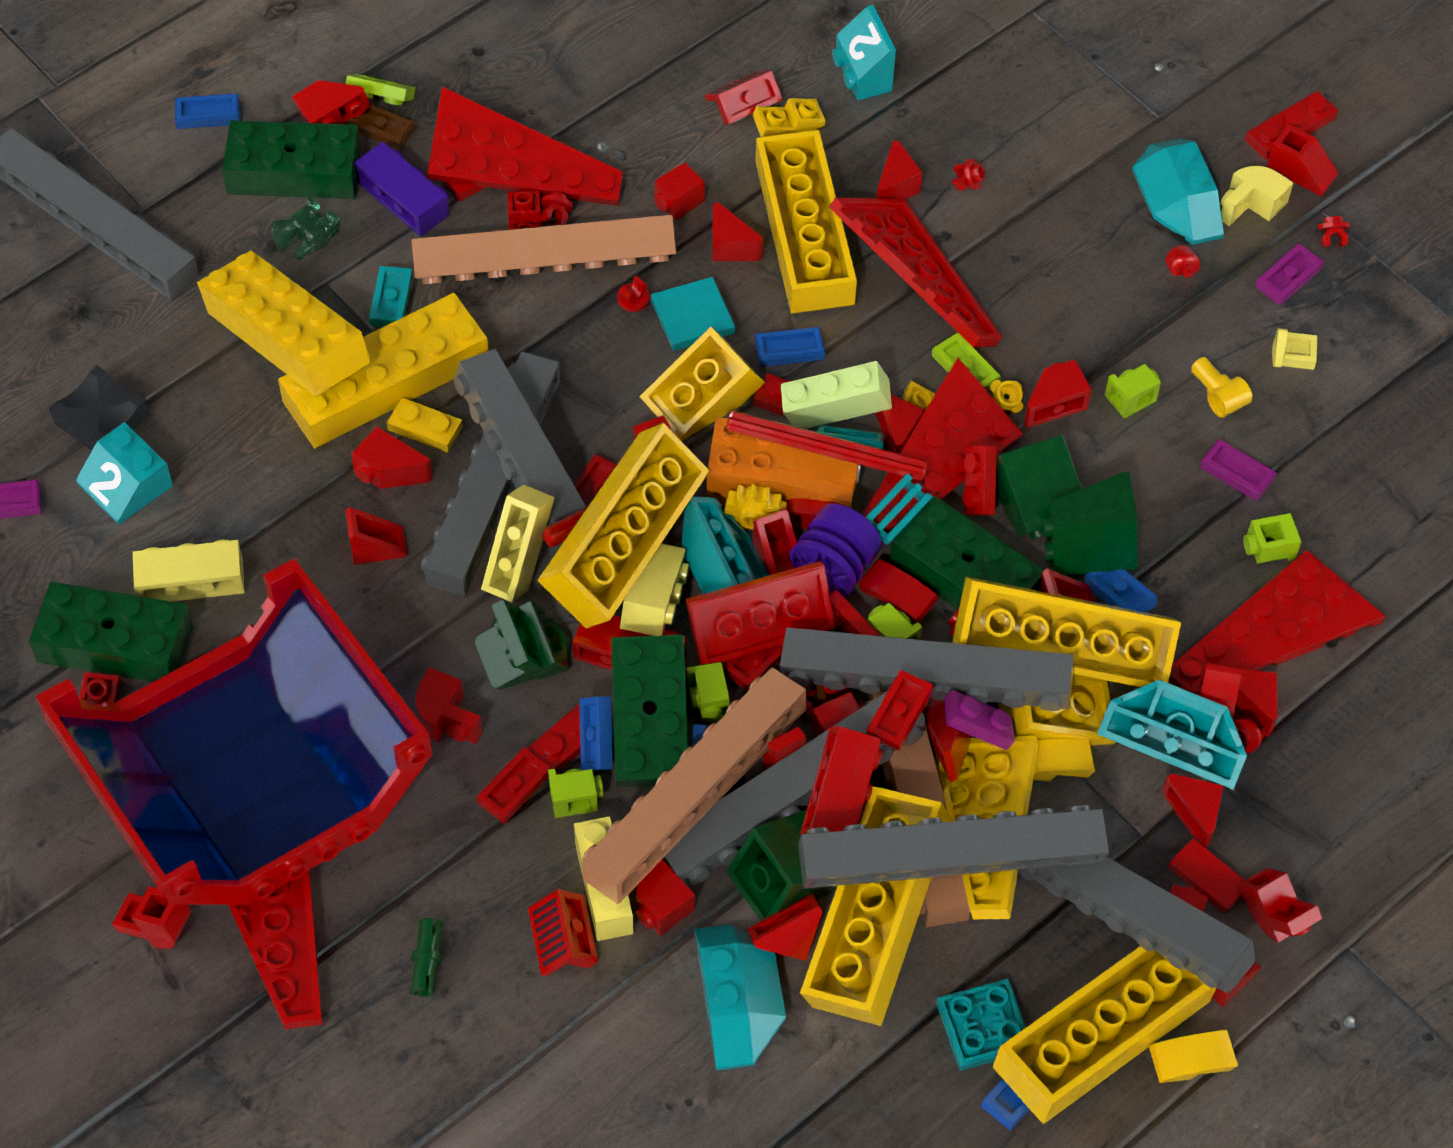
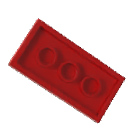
M821 561L686 599L700 665L724 662L784 644L786 627L819 631L836 629L825 567Z

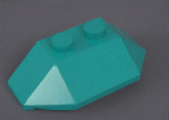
M1177 138L1150 144L1133 165L1132 171L1153 219L1171 231L1184 236L1185 240L1192 245L1222 239L1224 232L1218 189L1196 141Z
M692 497L685 507L681 548L686 549V561L690 564L689 567L702 593H710L769 576L749 535L731 515L724 513V510L721 509L722 504L716 498Z
M1160 679L1111 700L1097 733L1107 739L1230 789H1234L1247 757L1227 706Z
M732 924L694 929L716 1071L754 1066L760 1054L786 1020L775 953L757 949L749 933Z

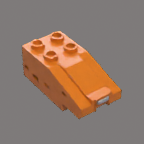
M716 417L708 463L709 472L707 474L706 497L716 498L722 505L726 506L730 490L737 492L738 485L747 488L755 484L765 488L769 487L772 494H781V501L784 502L792 498H806L837 502L849 508L852 507L853 492H855L856 483L859 482L861 469L858 464L732 432L726 428L728 418Z

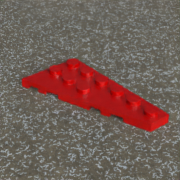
M957 358L899 454L927 462V471L923 480L912 478L910 481L914 485L918 483L923 487L921 491L924 494L928 492L932 497L936 496L941 500L965 481L964 458L966 456V447L997 446L998 455L1019 439L1023 433L963 362ZM887 472L881 485L875 491L863 511L862 516L866 517L904 476ZM903 487L873 521L879 524L904 498L908 491ZM913 497L883 530L889 534L919 501Z

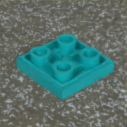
M713 277L651 294V303L672 351L690 347L710 327L722 337L735 333L734 323Z
M1008 979L944 995L936 999V1005L959 1071L994 1062L1000 1046L1026 1028Z

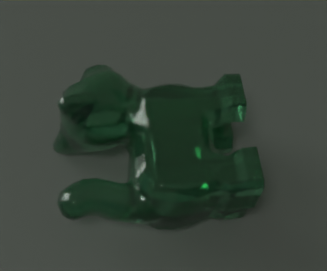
M309 197L306 199V205L302 209L297 210L290 219L275 220L271 224L272 239L278 245V252H282L293 242L295 237L299 238L304 244L296 248L294 257L297 260H302L305 255L324 248L331 237L339 232V217L329 210L325 217L322 218L316 212L320 208L319 203Z

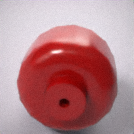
M1176 246L1168 252L1165 258L1170 273L1175 276L1183 275L1189 278L1200 269L1201 262L1199 257L1189 246Z

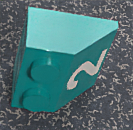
M869 5L837 34L836 48L832 50L833 60L836 67H841L845 85L848 90L852 89L857 101L892 91L896 49L874 5Z
M125 422L97 441L76 479L77 484L118 525L173 486L167 463Z

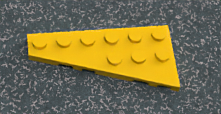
M1014 736L1015 742L1007 750L981 739L971 738L958 779L953 782L949 781L934 750L947 812L952 819L951 822L957 821L958 817L964 815H978L979 819L994 818V815L1006 811L1016 812L1017 816L1028 814L1039 748L1036 736ZM1018 870L965 874L962 876L973 920L1010 919Z

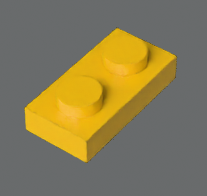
M405 398L400 399L387 421L388 431L447 453L463 428L461 419Z

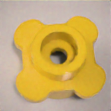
M995 380L991 383L990 390L993 392V399L1002 410H1011L1013 413H1018L1022 410L1023 403L1021 400L1023 392L1022 385L1018 381L1008 380L1001 382L1000 380ZM1004 394H1008L1009 399H1005Z

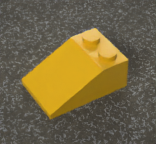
M710 327L639 397L657 417L664 415L673 433L683 441L715 422L716 417L722 418L742 406L765 382L736 350Z
M1074 674L1069 709L1046 711L1039 706L1029 705L1013 708L998 702L999 709L1012 716L1014 736H1036L1037 740L1059 738L1089 739L1090 746L1116 743L1097 734L1111 701L1107 680Z

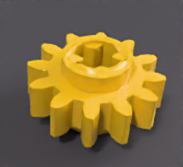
M752 484L745 488L738 485L737 492L729 491L724 513L731 515L741 524L743 529L753 530V519L784 509L787 506V502L781 501V494H772L769 487L765 488Z

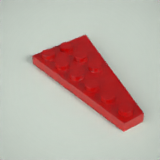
M442 87L428 168V179L510 191L539 190V194L545 196L551 192H558L566 195L568 199L618 206L622 171Z
M834 198L829 208L972 347L997 346L1003 337L905 199Z
M1306 550L1173 663L1168 682L1197 694L1206 663L1242 670L1260 671L1261 668L1271 664L1279 665L1324 647L1326 642L1341 636L1346 638L1354 635L1357 630L1371 625V627L1379 625L1383 623L1385 615Z
M305 816L248 822L215 843L237 875L242 879L307 842ZM238 824L224 825L210 834L223 833ZM201 828L204 835H208L206 830L204 828ZM201 846L216 880H226L206 850ZM308 870L301 878L293 881L290 880L275 889L264 899H257L249 905H228L285 1030L323 1025L310 870Z

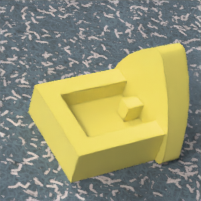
M1277 328L1272 346L1273 366L1314 370L1317 360V335L1291 333L1287 329Z

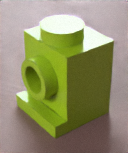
M1143 364L1134 370L1128 369L1124 371L1119 378L1115 374L1108 377L1105 397L1125 419L1157 401L1161 382L1157 373L1153 369L1148 368L1146 364Z
M1291 513L1251 520L1247 535H1244L1243 543L1247 555L1254 554L1258 564L1288 558V561L1295 560L1301 545V539Z
M890 603L885 606H877L867 618V622L882 637L921 640L922 626L918 622L912 626L908 616L902 611H897Z
M722 663L686 668L687 691H689L692 709H699L701 721L714 722L724 717L729 707V695Z
M555 769L548 770L549 788L555 818L598 811L597 797H603L600 775L593 776L592 769H571L564 774L556 775Z

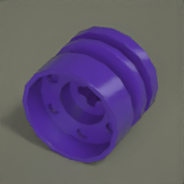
M835 503L825 504L809 524V530L801 535L799 542L791 549L790 561L794 568L821 561L825 567L829 594L837 590L842 596H846L854 589L856 582L863 576V569H866L881 550L882 540L876 528L860 513L847 506Z

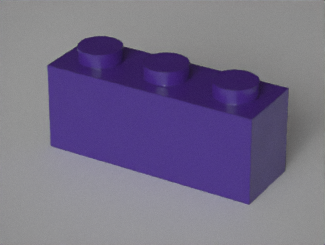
M384 142L354 162L357 183L420 237L449 216V197L446 191L439 185L435 186L426 178L420 168L411 166L405 161V158L398 150H392Z

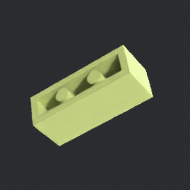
M877 361L781 384L783 414L792 426L802 429L892 409L889 378Z

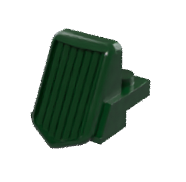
M504 599L492 605L496 616L493 619L494 627L478 635L475 639V645L493 687L501 690L535 678L543 679L570 670L568 663L570 660L571 638L548 617L544 608L532 601L517 607Z

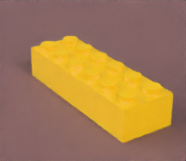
M819 130L756 138L755 163L790 313L855 305L857 279L842 220L829 208L836 196Z
M252 250L238 256L236 260L219 270L211 272L209 276L197 282L208 314L315 397L371 363L362 332Z
M452 293L364 336L363 339L371 363L315 397L288 375L278 378L282 402L315 449L395 409L401 398L411 401L453 380L460 361L489 351L488 340L456 294Z
M664 423L640 432L537 581L585 628L610 621L708 474V468Z
M966 577L952 643L1073 654L1074 674L1143 687L1159 679L1168 683L1181 622L1171 617Z
M873 786L871 797L867 801L860 824L866 825L867 829L882 828V824L891 821H903L904 825L907 826L919 825V821L927 818H941L942 822H951L952 819L942 802ZM932 877L837 886L800 994L812 1008L882 1026Z
M1140 946L1002 1044L997 1053L993 1068L1044 1125L1146 1050L1150 1045L1211 1001L1217 987L1210 988L1206 986L1195 974L1186 969L1174 967L1166 957L1154 950L1147 951Z

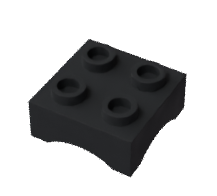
M98 365L88 373L78 388L65 398L56 401L49 408L54 424L91 451L98 440L125 422L134 430L150 415L146 400L143 397L121 386Z

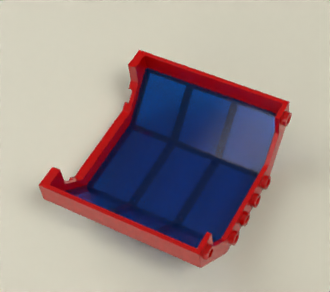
M295 558L263 575L268 597L261 606L264 613L256 625L249 624L242 635L117 702H104L102 706L90 705L87 700H79L76 688L69 678L35 696L43 718L168 904L249 905L257 899L268 897L283 884L290 880L293 881L301 878L311 868L322 862L334 859L344 849L368 839L372 833L379 829L433 755L429 733Z

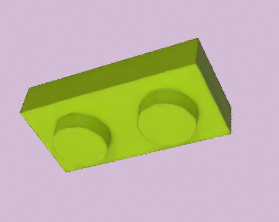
M357 73L347 75L346 84L362 86L367 98H373V94L383 96L384 102L394 105H402L403 101L414 99L416 87Z
M956 333L932 349V357L947 372L953 362L959 358L986 391L990 390V385L993 381L1000 380V375L959 333Z

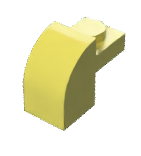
M1249 166L1236 171L1233 174L1229 190L1220 202L1222 206V222L1230 226L1248 208L1270 221L1288 203L1293 182L1278 172L1262 166Z

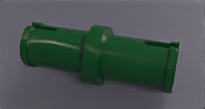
M422 918L418 923L417 946L411 955L414 969L410 994L414 996L420 991L419 997H432L435 992L437 965H440L442 955L439 953V944L443 922L438 919L435 921V925H433L434 918Z

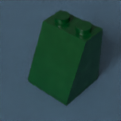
M1063 434L997 456L996 496L1018 538L1030 535L1031 540H1035L1045 536L1043 517L1050 516L1049 502L1082 489Z
M1130 472L1119 473L1049 502L1050 516L1043 517L1045 538L1051 537L1050 542H1044L1046 563L1053 562V570L1062 575H1074L1092 572H1111L1121 569H1138L1137 515Z
M806 810L753 827L726 871L760 921L812 893L816 900H819L837 889V886L803 889L798 843L801 837L800 832Z

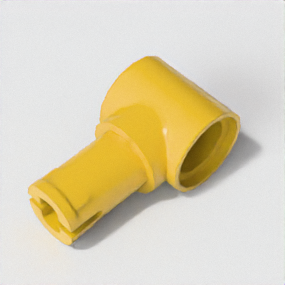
M1206 357L1199 358L1193 363L1191 373L1207 388L1209 406L1218 417L1224 418L1251 403V389L1241 377L1237 376L1230 379L1226 374H1221Z

